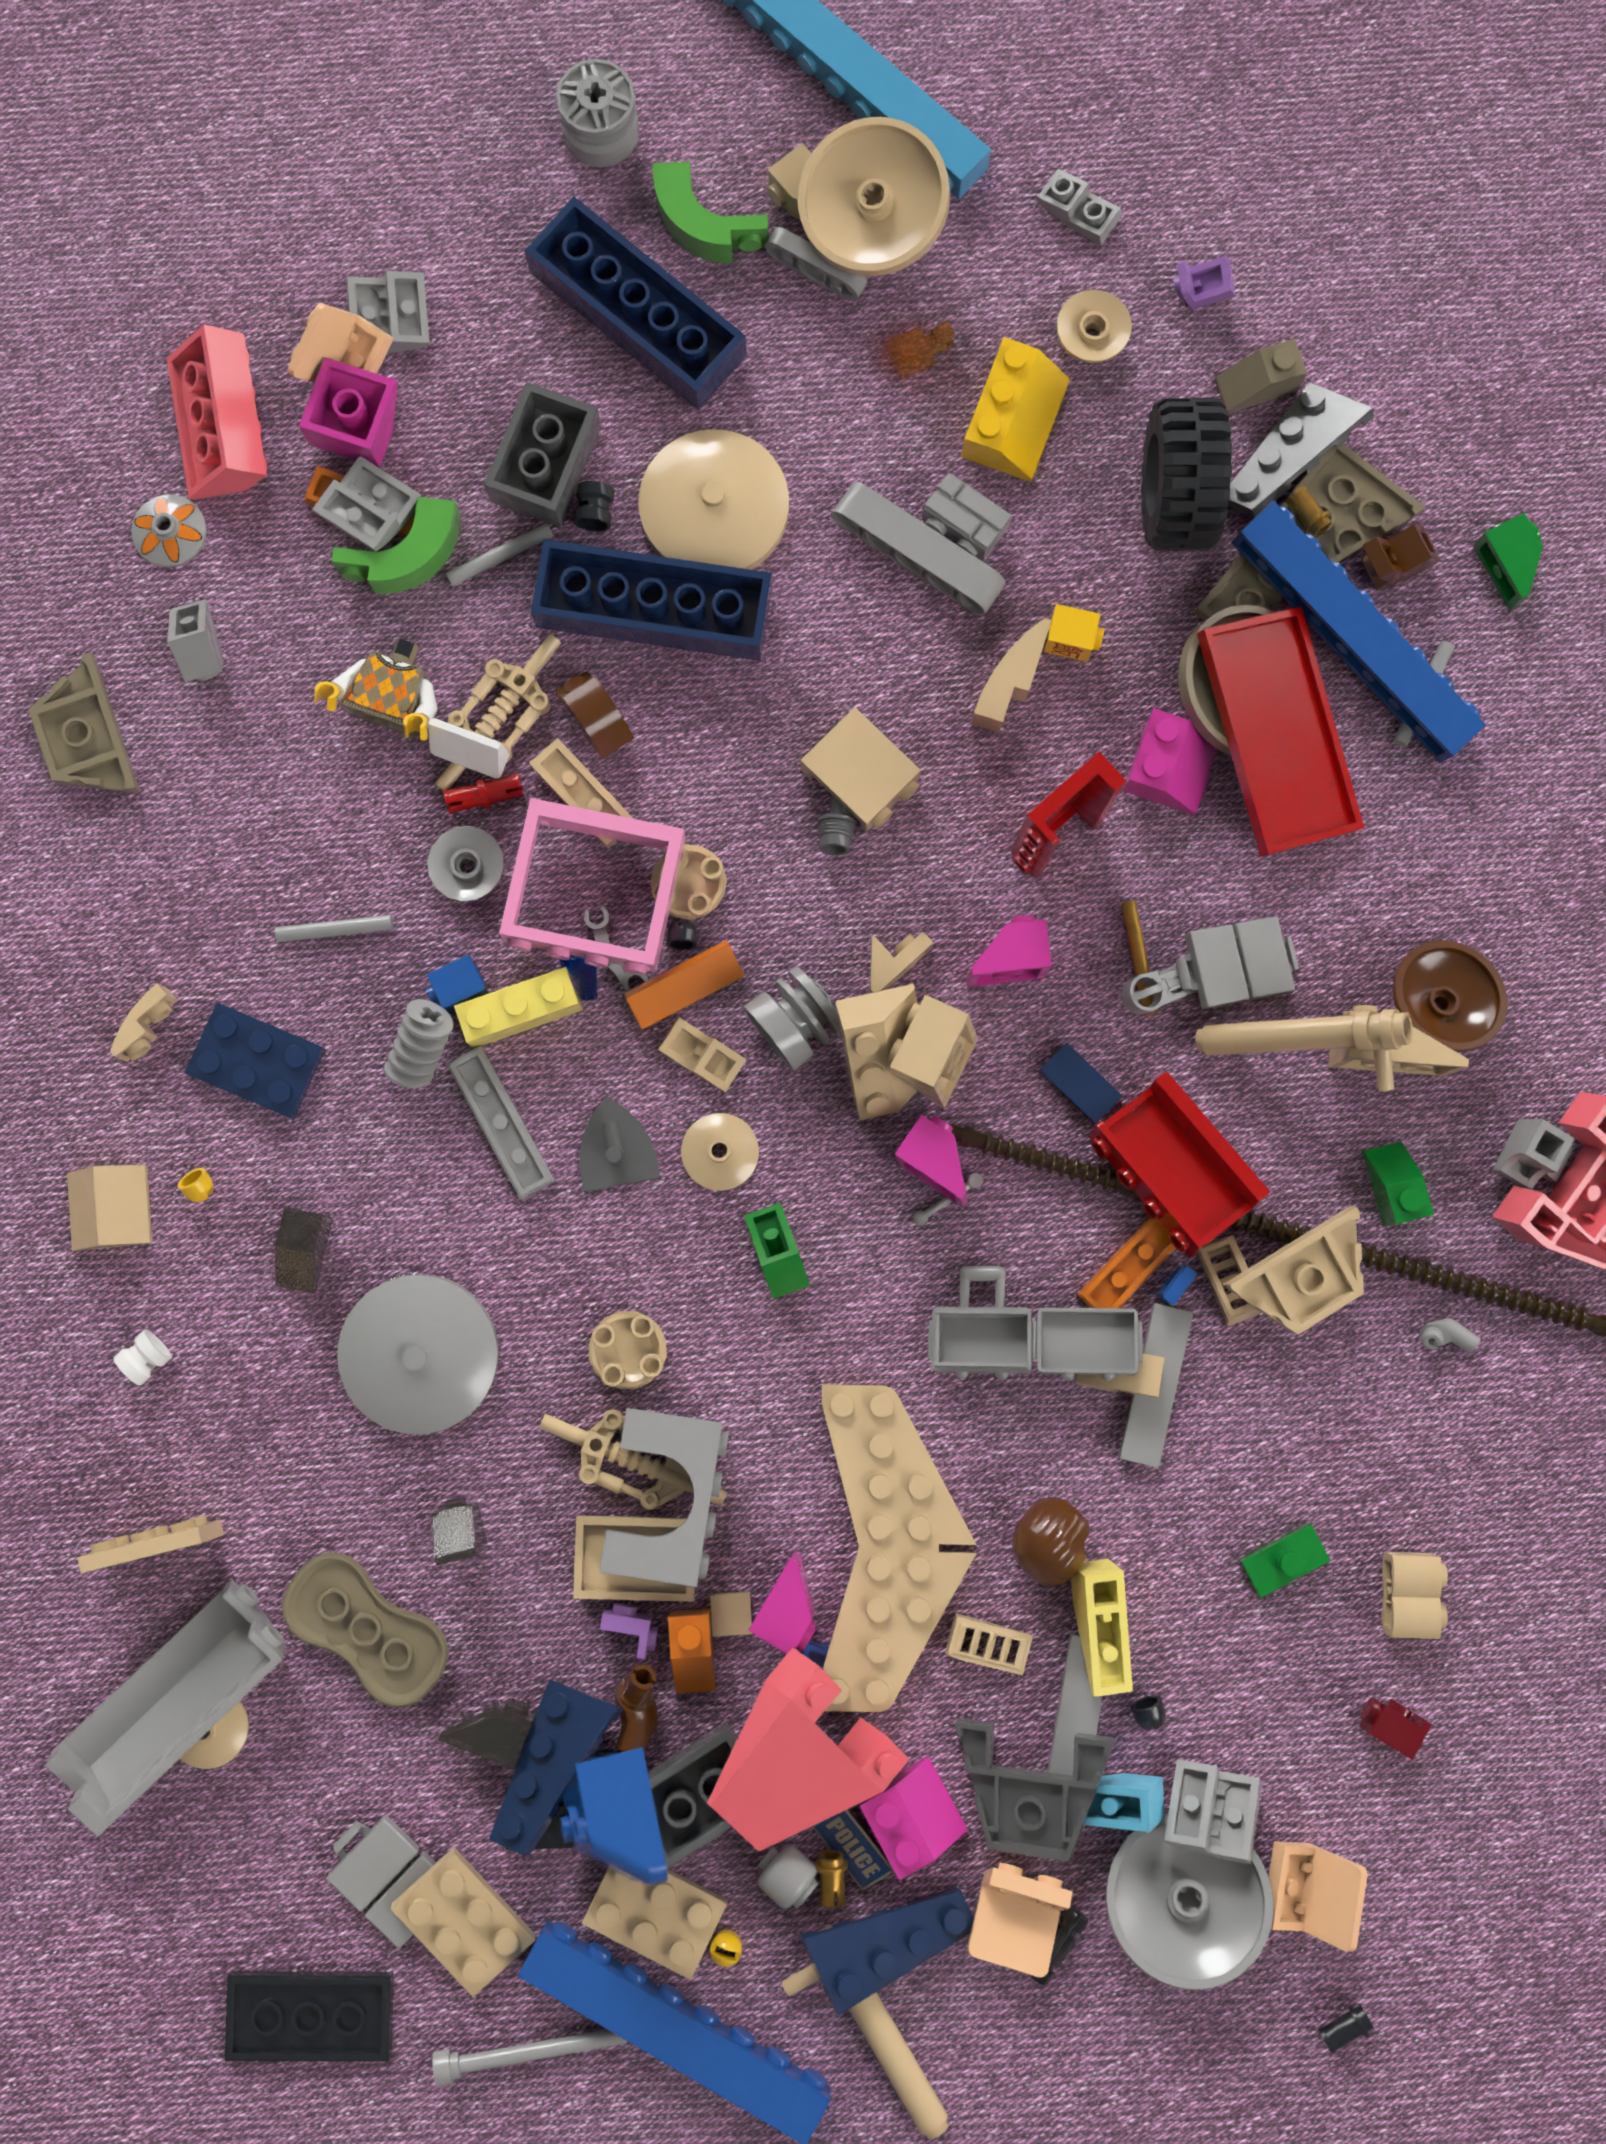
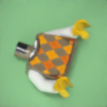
M403 639L397 640L391 657L372 651L366 659L359 660L333 681L318 683L314 691V703L321 699H327L326 709L328 711H334L337 708V700H341L340 704L349 715L403 733L405 738H409V736L416 738L419 731L421 741L428 739V722L430 718L433 719L438 710L433 685L428 681L423 669L413 665L419 647Z

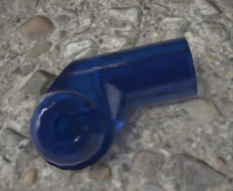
M570 955L569 960L559 959L561 966L566 967L570 975L578 980L579 998L582 1000L597 998V967L586 964L584 962L585 958Z

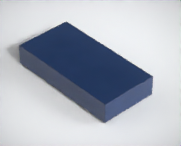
M1067 1042L1038 1071L1094 1125L1122 1098V1095Z

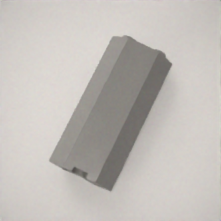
M232 1579L53 1749L45 1766L75 1793L68 1810L97 1837L283 1660L286 1648L285 1640L281 1633L271 1624L258 1604L259 1598L247 1585L242 1584L239 1586Z

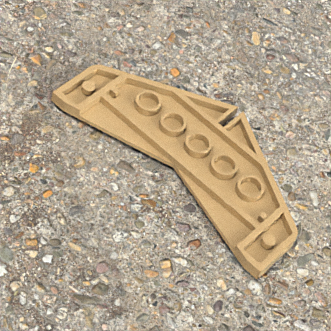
M822 1384L821 1404L858 1541V1551L824 1666L822 1667V1670L842 1690L825 1711L882 1712L893 1705L977 1554L970 1551H939V1544H977L898 1394L892 1388L884 1385Z

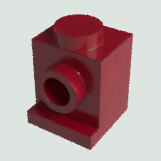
M1372 1697L1362 1709L1361 1719L1363 1721L1359 1727L1413 1760L1432 1724L1390 1699L1388 1705H1385Z

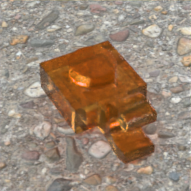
M949 322L936 326L925 336L919 326L886 340V349L900 380L934 366L935 358L933 354L954 346L952 338L955 337V334Z

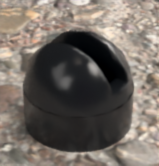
M679 919L673 921L667 930L666 945L677 950H689L697 947V928L687 919L685 925H680Z
M1146 1696L1136 1700L1131 1705L1135 1721L1144 1730L1149 1731L1151 1727L1156 1730L1164 1724L1166 1710L1160 1696Z

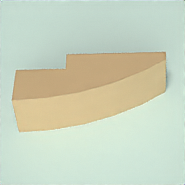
M1042 619L1008 650L986 683L973 713L971 724L1000 733L1010 699L1026 701L1052 620Z

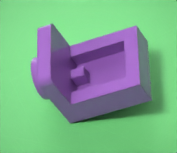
M1227 255L1192 267L1185 260L1177 262L1179 275L1174 277L1175 290L1178 298H1184L1192 310L1236 296L1231 262Z
M614 1603L613 1609L606 1608L603 1611L600 1630L640 1636L636 1660L645 1661L648 1651L655 1652L659 1627L652 1626L653 1615L637 1613V1606L625 1603Z

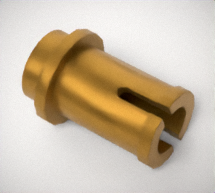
M1303 486L1293 492L1294 498L1289 496L1286 499L1287 505L1291 507L1305 526L1303 529L1305 534L1310 533L1313 537H1317L1332 525L1329 519L1331 513L1322 510L1308 491L1307 486Z
M823 1851L819 1854V1859L815 1863L816 1870L820 1873V1904L825 1908L833 1909L835 1908L834 1898H837V1906L842 1907L846 1903L844 1871L848 1868L847 1860L843 1858L841 1851Z

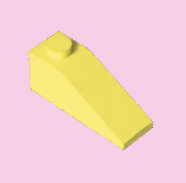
M1109 1559L1086 1561L1077 1574L1071 1577L1073 1606L1091 1695L1097 1697L1132 1692L1124 1571Z

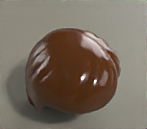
M1045 1497L1036 1501L1022 1516L1014 1531L1012 1547L1020 1568L1030 1578L1044 1586L1055 1587L1064 1584L1068 1579L1077 1574L1087 1558V1553L1084 1551L1085 1541L1090 1532L1087 1520L1077 1508L1065 1499Z

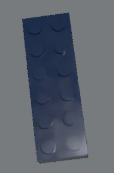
M574 196L524 250L529 271L534 277L697 410L706 403L747 357L746 335Z
M543 539L531 615L536 628L761 661L772 594V573Z

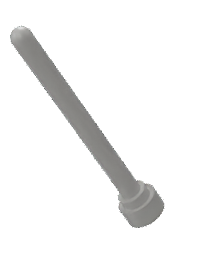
M605 2029L467 2055H460L459 2051L452 2053L451 2048L434 2051L432 2060L434 2081L436 2087L452 2085L455 2079L462 2078V2073L628 2043V2041Z

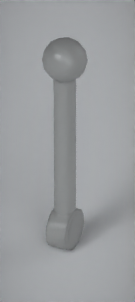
M978 1173L970 1174L967 1182L964 1183L965 1190L979 1188L983 1184V1178ZM944 1197L925 1211L919 1210L915 1212L913 1216L914 1223L919 1226L925 1225L931 1215L952 1201Z

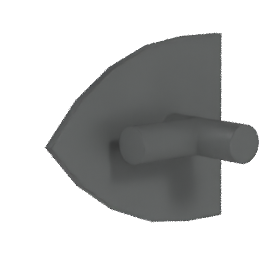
M606 1097L592 1114L583 1133L579 1153L583 1191L589 1192L661 1178L652 1141L642 1124L626 1108Z

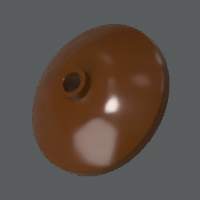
M1439 940L1427 942L1409 952L1395 971L1392 993L1396 1009L1400 1012L1409 1013L1414 1028L1456 1052H1467L1480 1048L1494 1038L1502 1028L1508 1008L1504 983L1490 961L1473 948L1454 941ZM1435 1002H1438L1443 1010L1439 1009Z

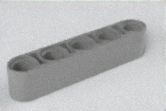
M856 481L851 484L831 513L833 519L841 527L977 615H985L1006 585L1003 576L995 569L860 482Z

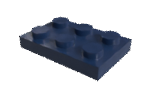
M217 1002L184 1073L294 1120L326 1049Z

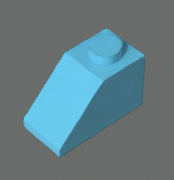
M1129 1773L1102 1776L1084 1825L1150 1832L1164 1819L1163 1777Z

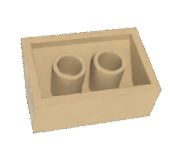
M914 984L835 1001L851 1091L859 1120L899 1112L917 1092L913 1087L894 1075L890 1068L892 1062L888 1060L897 1039L903 1040L909 1028L906 1025V1019L912 1006L917 1003Z

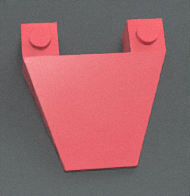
M1580 1092L1558 1122L1583 1145L1577 1156L1548 1197L1542 1192L1513 1186L1492 1218L1517 1240L1606 1270V1096Z
M794 1648L788 1652L765 1680L707 1802L714 1811L758 1852L884 1792L909 1760L885 1734L861 1717L837 1746L815 1722L842 1689L819 1665Z

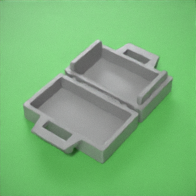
M1277 916L1236 923L1233 926L1230 924L1191 931L1184 936L1188 954L1175 960L1182 990L1198 991L1203 1010L1241 1003L1246 1000L1252 1001L1295 991L1291 972L1299 968L1292 938L1282 936ZM1188 961L1191 962L1195 983L1193 984L1191 983L1188 971Z
M384 1815L372 1828L356 1821L333 1845L335 1853L339 1855L341 1861L329 1872L326 1880L359 1912L367 1909L365 1917L400 1949L413 1933L391 1911L392 1902L436 1862L425 1851H422L417 1856L420 1848L419 1845L387 1815ZM360 1831L364 1837L347 1853L343 1847Z

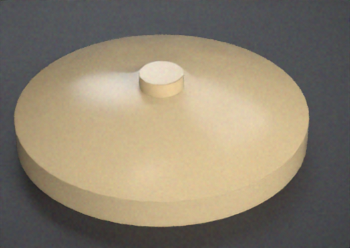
M887 117L858 119L831 132L811 153L802 171L798 187L800 220L812 246L831 265L847 273L861 276H880L894 273L920 259L939 237L945 225L950 206V184L947 170L936 146L924 133L914 126L901 120Z
M709 429L695 431L669 443L649 464L639 490L638 503L642 527L649 544L661 557L752 570L766 560L778 546L784 535L789 517L787 482L777 461L762 445L753 439L728 430Z

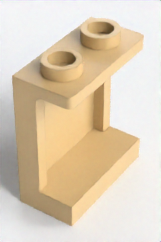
M856 707L801 759V771L811 781L815 778L860 821V827L865 832L873 825L879 829L892 816L893 812L890 808L899 799L903 802L909 800L920 787L917 782L921 770Z

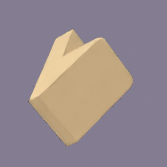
M924 932L920 933L916 938L910 934L902 940L894 949L897 953L895 957L891 955L875 936H872L870 993L887 990L932 949L933 942Z

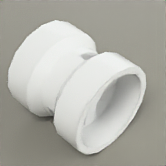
M143 1330L135 1337L134 1346H131L129 1349H122L114 1356V1361L128 1379L140 1386L151 1377V1371L155 1366H164L172 1358V1355L158 1337L148 1330Z

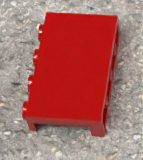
M1100 751L1026 815L1011 849V852L1014 854L1012 857L1014 864L1025 875L1031 873L1037 879L1043 873L1060 841L1055 832L1075 814L1078 813L1092 829L1105 819L1127 780Z
M1167 1071L1156 1078L1147 1090L1106 1121H1100L1096 1124L1088 1135L1095 1153L1101 1159H1107L1117 1170L1116 1175L1120 1183L1128 1190L1133 1189L1143 1201L1142 1207L1146 1214L1154 1221L1159 1220L1169 1232L1168 1238L1172 1245L1180 1252L1185 1251L1190 1258L1257 1206L1270 1193V1190Z

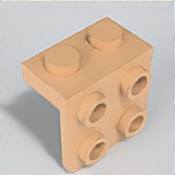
M319 303L310 313L301 340L291 354L288 373L295 378L315 383L326 357L377 374L394 338L359 315Z
M1274 1841L1268 1877L1273 1896L1271 1930L1304 1931L1343 1951H1355L1358 1944L1367 1883V1870L1365 1867L1311 1843Z
M999 1863L998 1869L993 1867L984 1871L967 1951L973 1958L1035 1977H1044L1049 1969L1060 1912L1070 1908L1073 1892L1062 1889V1881L1056 1878L1038 1875V1880L1036 1881L1023 1877V1869Z

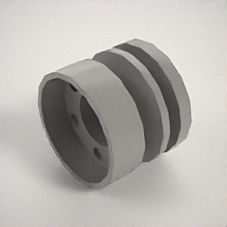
M601 59L581 61L569 68L560 79L556 92L565 145L573 157L585 165L602 168L620 163L628 158L635 149L640 133L631 79L624 69L611 61Z
M797 966L788 971V975L796 987L795 989H792L782 978L775 981L778 991L782 996L781 1000L777 1002L769 994L762 991L743 1006L744 1011L760 1034L792 1071L797 1070L814 1056L812 1048L807 1041V1038L811 1035L825 1046L831 1043L829 1036L823 1028L824 1025L835 1035H841L836 1005L815 979L807 976Z

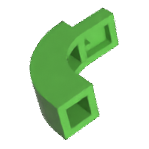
M690 162L653 163V180L659 216L667 232L682 248L697 257L718 263H733L732 249L753 252L760 248H765L768 240L767 215L720 216L711 213L699 204L693 194Z
M417 497L413 526L401 543L393 548L377 552L334 547L332 563L339 575H342L347 580L363 582L365 578H368L367 581L375 594L398 593L412 589L434 576L449 559L458 539L461 513L455 501Z

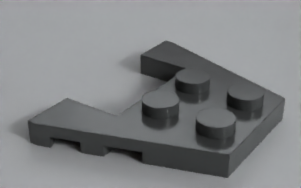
M965 1718L957 1719L955 1721V1730L957 1737L961 1738L965 1753L963 1759L966 1770L970 1773L976 1793L974 1799L988 1850L1069 1861L1075 1850L1112 1751L1114 1737L1077 1733L1074 1737L1073 1776L994 1765V1722Z

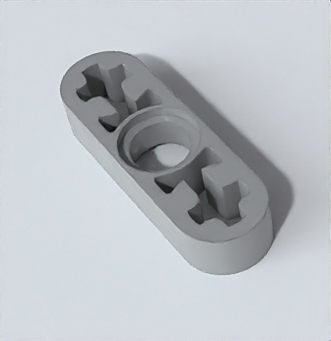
M775 228L765 244L767 253L777 262L846 300L856 301L867 285L865 276L847 273L836 268L822 258L810 242L784 228Z

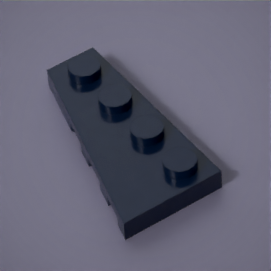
M549 1679L489 1840L521 1855L530 1856L559 1810L558 1804L568 1789H573L577 1782L574 1764L585 1762L591 1753H596L604 1740L602 1735L611 1721L617 1720L624 1708Z
M954 1887L909 1901L904 1906L890 1910L882 1909L871 1913V1916L851 1922L846 1920L833 1924L832 1928L815 1933L813 1931L799 1935L834 2012L841 2015L971 1933L974 1917L962 1891Z

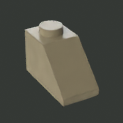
M1294 338L1255 351L1216 376L1215 383L1222 403L1225 404L1228 413L1297 393L1307 371Z

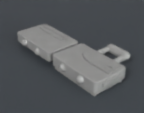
M1001 1266L962 1267L959 1271L960 1307H936L932 1311V1320H929L928 1360H931L934 1372L955 1373L958 1379H965L968 1374H995L999 1380L1006 1379L1008 1374H1029L1032 1370V1359H1037L1038 1371L1041 1374L1061 1375L1067 1381L1072 1380L1074 1375H1101L1105 1381H1111L1115 1375H1136L1139 1370V1363H1143L1142 1322H1138V1312L1135 1309L1041 1308L1037 1313V1321H1032L1030 1309L1005 1307L1006 1271ZM970 1281H995V1307H969Z

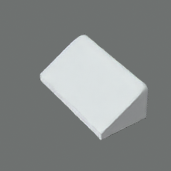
M430 718L428 722L430 751L434 756L496 779L501 777L510 753L500 742L436 718Z

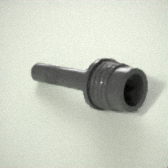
M832 794L830 814H825L818 818L819 850L828 855L839 856L850 852V842L852 841L856 822L852 818L855 816Z

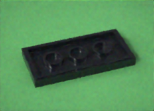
M231 1971L227 1975L225 2061L389 2062L392 2057L394 1972Z

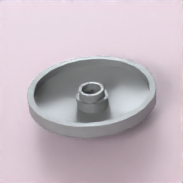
M427 1274L397 1277L382 1283L358 1301L346 1318L340 1333L337 1349L340 1378L344 1389L354 1405L366 1417L378 1425L405 1434H429L442 1431L468 1417L479 1406L490 1390L499 1360L496 1330L487 1310L481 1302L461 1285L446 1278Z
M1164 1815V1819L1150 1832L1134 1831L1116 1853L1110 1866L1106 1883V1910L1109 1923L1125 1955L1149 1977L1165 1985L1186 1990H1202L1217 1987L1232 1981L1244 1973L1258 1958L1267 1942L1273 1918V1896L1269 1878L1264 1865L1254 1849L1252 1851L1251 1865L1204 1855L1165 1843L1164 1838L1168 1815Z

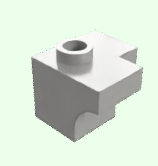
M1518 1119L1493 1171L1526 1189H1533L1541 1177L1547 1181L1557 1182L1574 1148L1571 1145L1575 1138L1544 1119Z

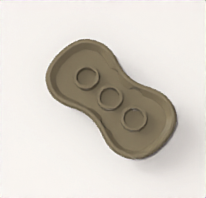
M334 1552L319 1554L308 1561L297 1572L286 1589L282 1602V1614L290 1631L301 1641L329 1650L344 1659L353 1668L365 1690L376 1701L390 1707L402 1708L411 1706L425 1697L443 1674L449 1652L447 1641L440 1628L427 1617L398 1608L387 1601L377 1591L365 1569L353 1558Z

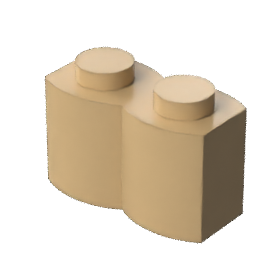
M1384 1551L1382 1563L1384 1591L1382 1599L1383 1633L1391 1638L1440 1639L1441 1630L1447 1626V1610L1445 1605L1441 1604L1440 1597L1442 1588L1447 1586L1448 1581L1447 1568L1444 1563H1441L1440 1556L1433 1553Z

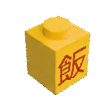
M1056 604L1051 617L1052 621L1048 630L1044 652L1088 662L1092 651H1099L1105 630V628L1098 627L1101 614Z

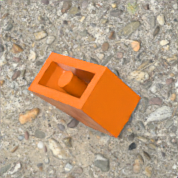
M711 1608L671 1611L668 1616L670 1658L676 1694L716 1691Z

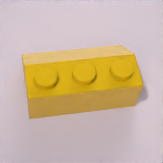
M1003 337L964 438L961 457L1032 482L1070 378L1039 349Z

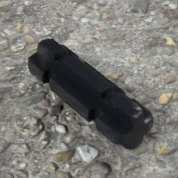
M1070 1906L1061 1917V1920L1064 1921L1062 1925L1058 1924L1048 1973L1044 1977L1030 1975L1033 1980L1043 1986L1050 1982L1055 1974L1053 1968L1060 1967L1077 1941L1074 1938L1076 1933L1081 1935L1088 1924L1085 1914L1073 1906Z

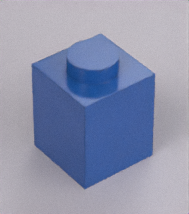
M469 954L426 974L431 983L430 986L426 987L431 1002L438 1004L449 1014L456 1012L455 1005L490 993L475 960Z

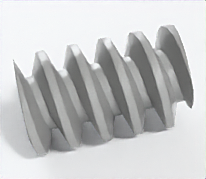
M416 999L411 1001L406 1007L407 1013L402 1017V1025L397 1030V1038L393 1041V1049L389 1052L388 1061L384 1065L386 1077L391 1082L406 1088H422L433 1080L434 1071L438 1067L439 1059L448 1042V1035L453 1029V1020L444 1008L428 1000Z

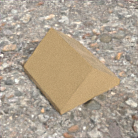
M147 1165L92 1166L67 1173L72 1251L153 1243Z

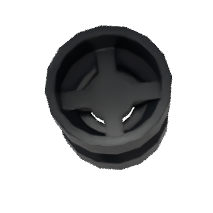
M598 481L580 482L577 485L576 492L579 507L574 510V525L588 531L602 532L611 528L612 515L608 510L609 506L614 502V488Z

